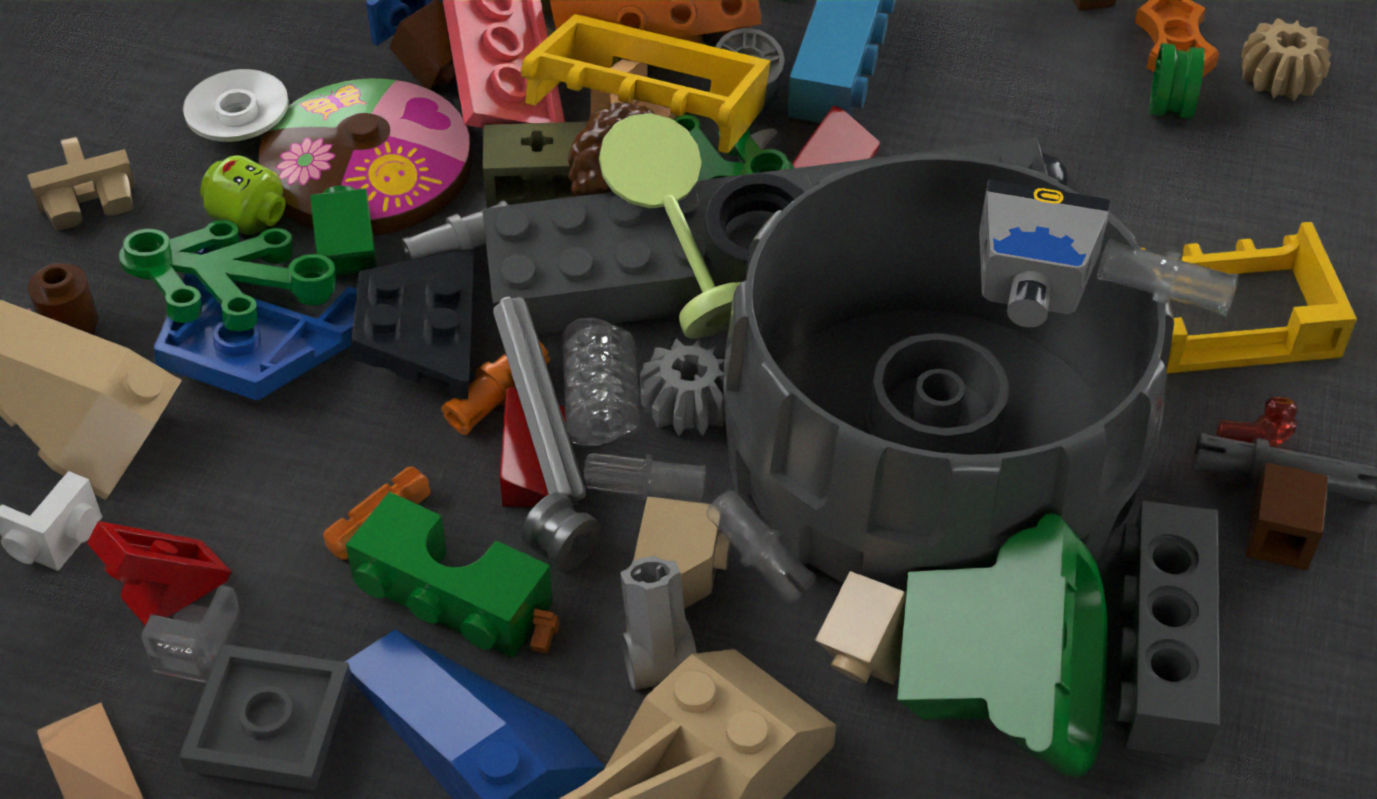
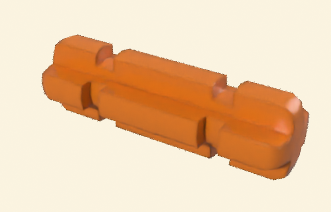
M413 466L405 468L391 479L394 484L392 487L389 484H384L347 513L350 517L348 521L345 518H340L327 528L323 533L326 547L338 559L347 560V542L386 494L391 492L415 504H419L431 492L426 476Z

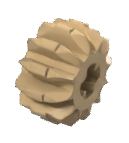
M1279 18L1272 25L1259 23L1256 31L1251 33L1248 41L1244 43L1241 54L1243 58L1241 64L1243 69L1242 79L1254 83L1255 92L1267 91L1272 93L1273 99L1278 95H1285L1291 101H1295L1299 94L1312 96L1315 89L1322 84L1323 78H1326L1331 64L1329 61L1331 53L1328 50L1329 40L1317 36L1316 27L1304 28L1299 26L1298 20L1293 24H1287Z

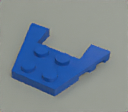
M207 248L195 252V254L200 255L209 253ZM185 273L182 280L183 283L200 291L202 314L198 319L186 323L175 322L167 315L153 349L155 364L160 368L258 401L352 345L357 289L347 287L319 318H313L255 299L258 314L257 324L246 331H232L223 325L221 305L196 275Z

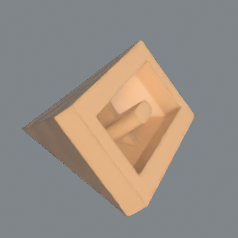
M101 702L37 730L42 748L64 799H143Z

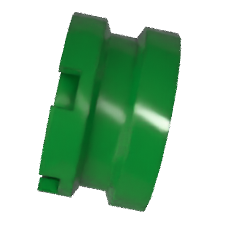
M1162 43L1160 45L1151 87L1150 115L1164 116L1166 112L1177 113L1179 119H1193L1202 84L1205 58L1204 48L1190 47L1187 51H1180L1176 49L1174 44Z

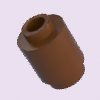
M56 263L42 268L32 276L28 283V293L35 313L89 334H95L99 316L86 274L81 268L72 264Z

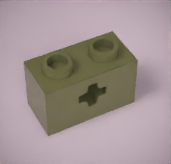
M588 122L484 125L483 176L486 208L495 206L501 201H505L508 205L574 197L571 193L573 183L568 178L570 172L568 155L576 135L586 128Z

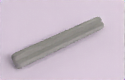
M504 297L500 299V304L494 307L493 314L548 494L550 495L554 492L562 493L575 506L578 504V501L585 497L586 489L527 303L521 297Z

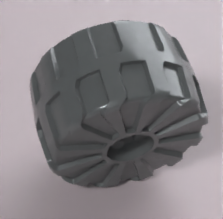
M913 154L910 157L888 159L862 166L855 165L833 173L817 181L814 187L797 197L784 210L773 213L750 244L745 281L741 282L734 292L725 351L723 385L729 464L733 482L738 495H752L759 511L769 524V545L795 569L798 570L809 563L821 572L839 581L841 586H843L849 572L852 571L906 592L908 572L993 567L996 564L1000 548L1011 536L1022 530L1037 527L1038 522L1043 516L1053 513L1059 515L1085 544L1097 563L1109 534L1116 530L1127 518L1152 459L1162 423L1167 365L1174 329L1173 312L1165 284L1157 279L1151 264L1138 245V239L1118 218L1109 212L1101 251L1076 311L1070 314L1048 311L1046 321L1040 326L1022 327L1009 319L1007 315L1008 304L988 301L982 295L979 230L988 179L1080 194L1059 183V180L1020 165L1013 166L992 160L959 156L958 154Z

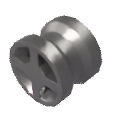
M554 492L544 497L530 511L523 524L521 537L533 550L546 551L548 553V561L557 569L569 571L579 565L592 551L600 534V523L588 513L575 512L570 499L562 493Z

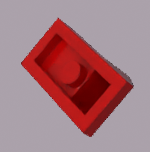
M97 521L87 541L91 549L106 564L104 567L105 571L114 579L125 583L121 590V599L146 626L158 624L226 583L232 572L202 540Z

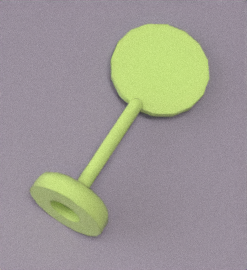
M652 113L631 115L614 124L603 138L599 155L602 177L613 193L630 204L649 209L665 207L702 291L701 294L690 300L680 312L679 321L684 335L691 339L703 338L729 329L734 292L741 282H731L715 286L678 201L686 198L698 181L702 163L698 144L686 128L671 118Z

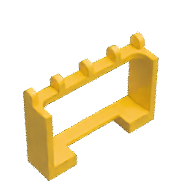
M574 14L524 58L521 67V77L527 79L525 103L534 106L560 82L567 83V88L580 91L583 87L618 95V101L628 104L633 100L643 101L670 108V114L681 117L685 112L708 117L718 125L720 130L718 151L729 153L763 110L771 60ZM619 58L710 79V92L611 69V67L619 62Z
M1302 222L1298 233L1286 235L1283 240V246L1278 248L1256 249L1253 241L1249 238L1237 240L1236 251L1203 254L1199 244L1192 243L1184 245L1183 256L1149 259L1146 249L1141 248L1151 264L1157 279L1161 281L1292 269L1308 305L1293 307L1287 327L1188 336L1182 317L1173 318L1174 329L1167 374L1343 357L1357 318L1312 222Z

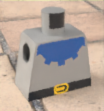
M988 179L979 230L982 295L988 301L1008 304L1007 315L1009 319L1022 327L1040 326L1046 321L1048 311L1061 314L1075 312L1101 251L1112 200Z

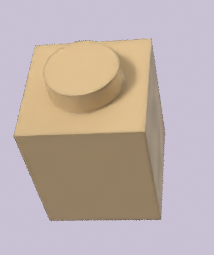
M852 571L849 572L815 639L818 644L834 657L831 664L833 669L863 684L867 683L871 675L894 685L900 672L906 592Z

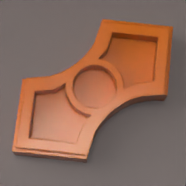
M1149 0L1137 9L1134 23L1150 35L1155 45L1149 54L1147 69L1154 72L1158 51L1162 43L1174 44L1176 49L1180 51H1187L1190 47L1204 48L1203 77L1216 67L1220 53L1203 38L1198 27L1203 22L1206 11L1205 7L1191 0Z

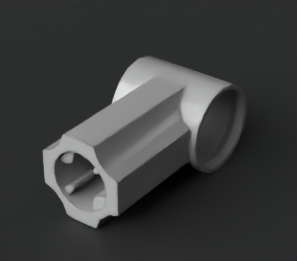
M656 556L633 560L632 565L628 569L620 572L628 632L622 633L621 640L626 670L633 690L659 685L691 654L697 653L691 628L685 619L680 570L675 561H666Z

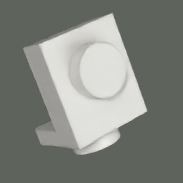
M68 471L31 516L1 505L0 534L3 548L13 558L22 563L32 564L35 561L59 571L77 547L89 539L97 521L102 518L89 479Z

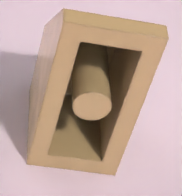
M647 496L634 560L656 556L662 560L675 561L681 573L684 609L712 593L716 569L727 570L732 533L721 531L722 506Z

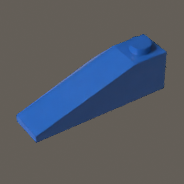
M396 629L345 661L349 662L353 683L452 799H558L584 785L605 769V766L565 722Z

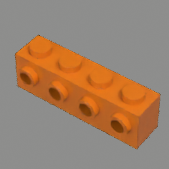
M550 0L556 30L574 14L701 43L704 41V34L722 31L724 36L736 29H753L752 26L761 25L762 21L759 0Z

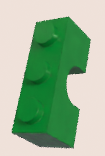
M391 492L386 494L346 544L353 582L366 594L375 598L386 597L409 608L417 618L430 624L439 622L462 633L470 643L484 650L493 648L512 658L535 628L533 625L534 609L548 610L553 603L550 565L496 540L483 557L473 564L463 567H448L440 564V561L447 554L442 515Z

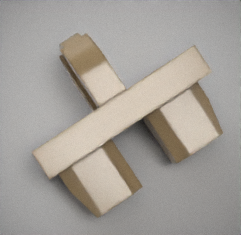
M77 136L61 140V144L67 161L66 165L27 175L40 214L46 213L53 227L58 231L78 226L83 221L78 203L99 198L104 214L110 216L130 212L133 209L131 189L135 188L125 149L84 160Z

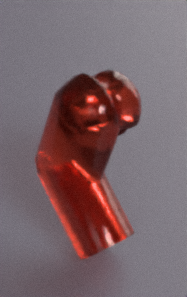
M1271 397L1265 402V414L1259 416L1254 422L1219 419L1216 436L1252 443L1255 438L1268 440L1269 447L1277 448L1296 432L1298 421L1295 419L1298 410L1297 404L1289 398Z

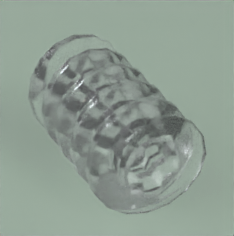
M593 317L576 319L567 326L562 335L565 425L569 439L573 443L583 446H600L612 440L628 436L640 425V410L638 409L639 392L636 390L638 388V376L636 373L637 361L634 355L635 339L627 330L618 326H612V324L604 319Z

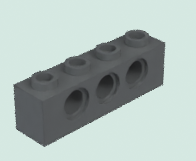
M1141 501L1135 525H1124L1120 545V561L1130 562V575L1123 574L1118 610L1122 613H1129V627H1121L1118 639L1117 665L1127 667V682L1120 681L1118 685L1115 720L1126 722L1125 749L1206 760L1220 726L1218 510ZM1159 677L1166 678V679H1168V680H1170V681H1172V682L1165 681V680H1163V679H1161V678H1159Z

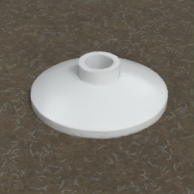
M253 69L230 70L213 75L196 85L184 101L183 113L189 128L201 137L222 142L241 141L261 135L278 124L288 109L289 99L283 83L269 73Z

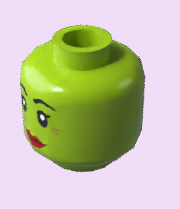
M230 156L223 161L215 162L206 171L202 179L200 195L203 199L207 215L216 221L229 220L234 222L238 226L239 232L244 235L257 234L267 226L275 225L285 209L286 202L285 198L282 197L283 185L280 176L244 156Z

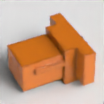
M534 609L533 625L535 629L530 647L533 651L548 654L553 634L558 632L560 620L553 612Z

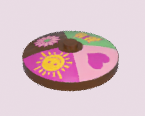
M365 78L342 81L321 87L289 104L280 122L264 133L259 148V164L280 176L283 185L282 197L285 198L286 202L283 214L296 223L313 230L310 195L321 194L327 188L340 185L351 186L355 189L366 188L373 236L415 226L447 207L458 196L468 180L472 166V149L469 129L467 125H464L463 116L451 102L440 94L411 82L386 78Z

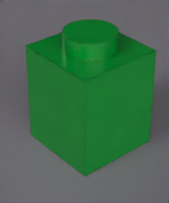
M340 185L327 188L321 194L310 195L316 252L318 255L326 256L333 261L335 275L359 273L361 270L376 268L375 244L366 188L355 189L351 186Z

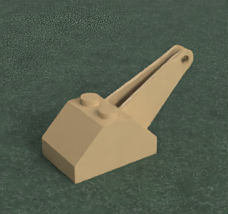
M737 650L694 653L686 658L645 697L605 769L584 785L558 799H783L833 748L836 724Z

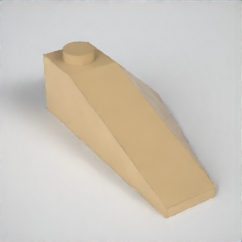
M0 300V416L11 427L17 424L40 448L37 455L52 470L62 476L69 471L89 479L94 494L106 500L155 426L182 380L129 348Z

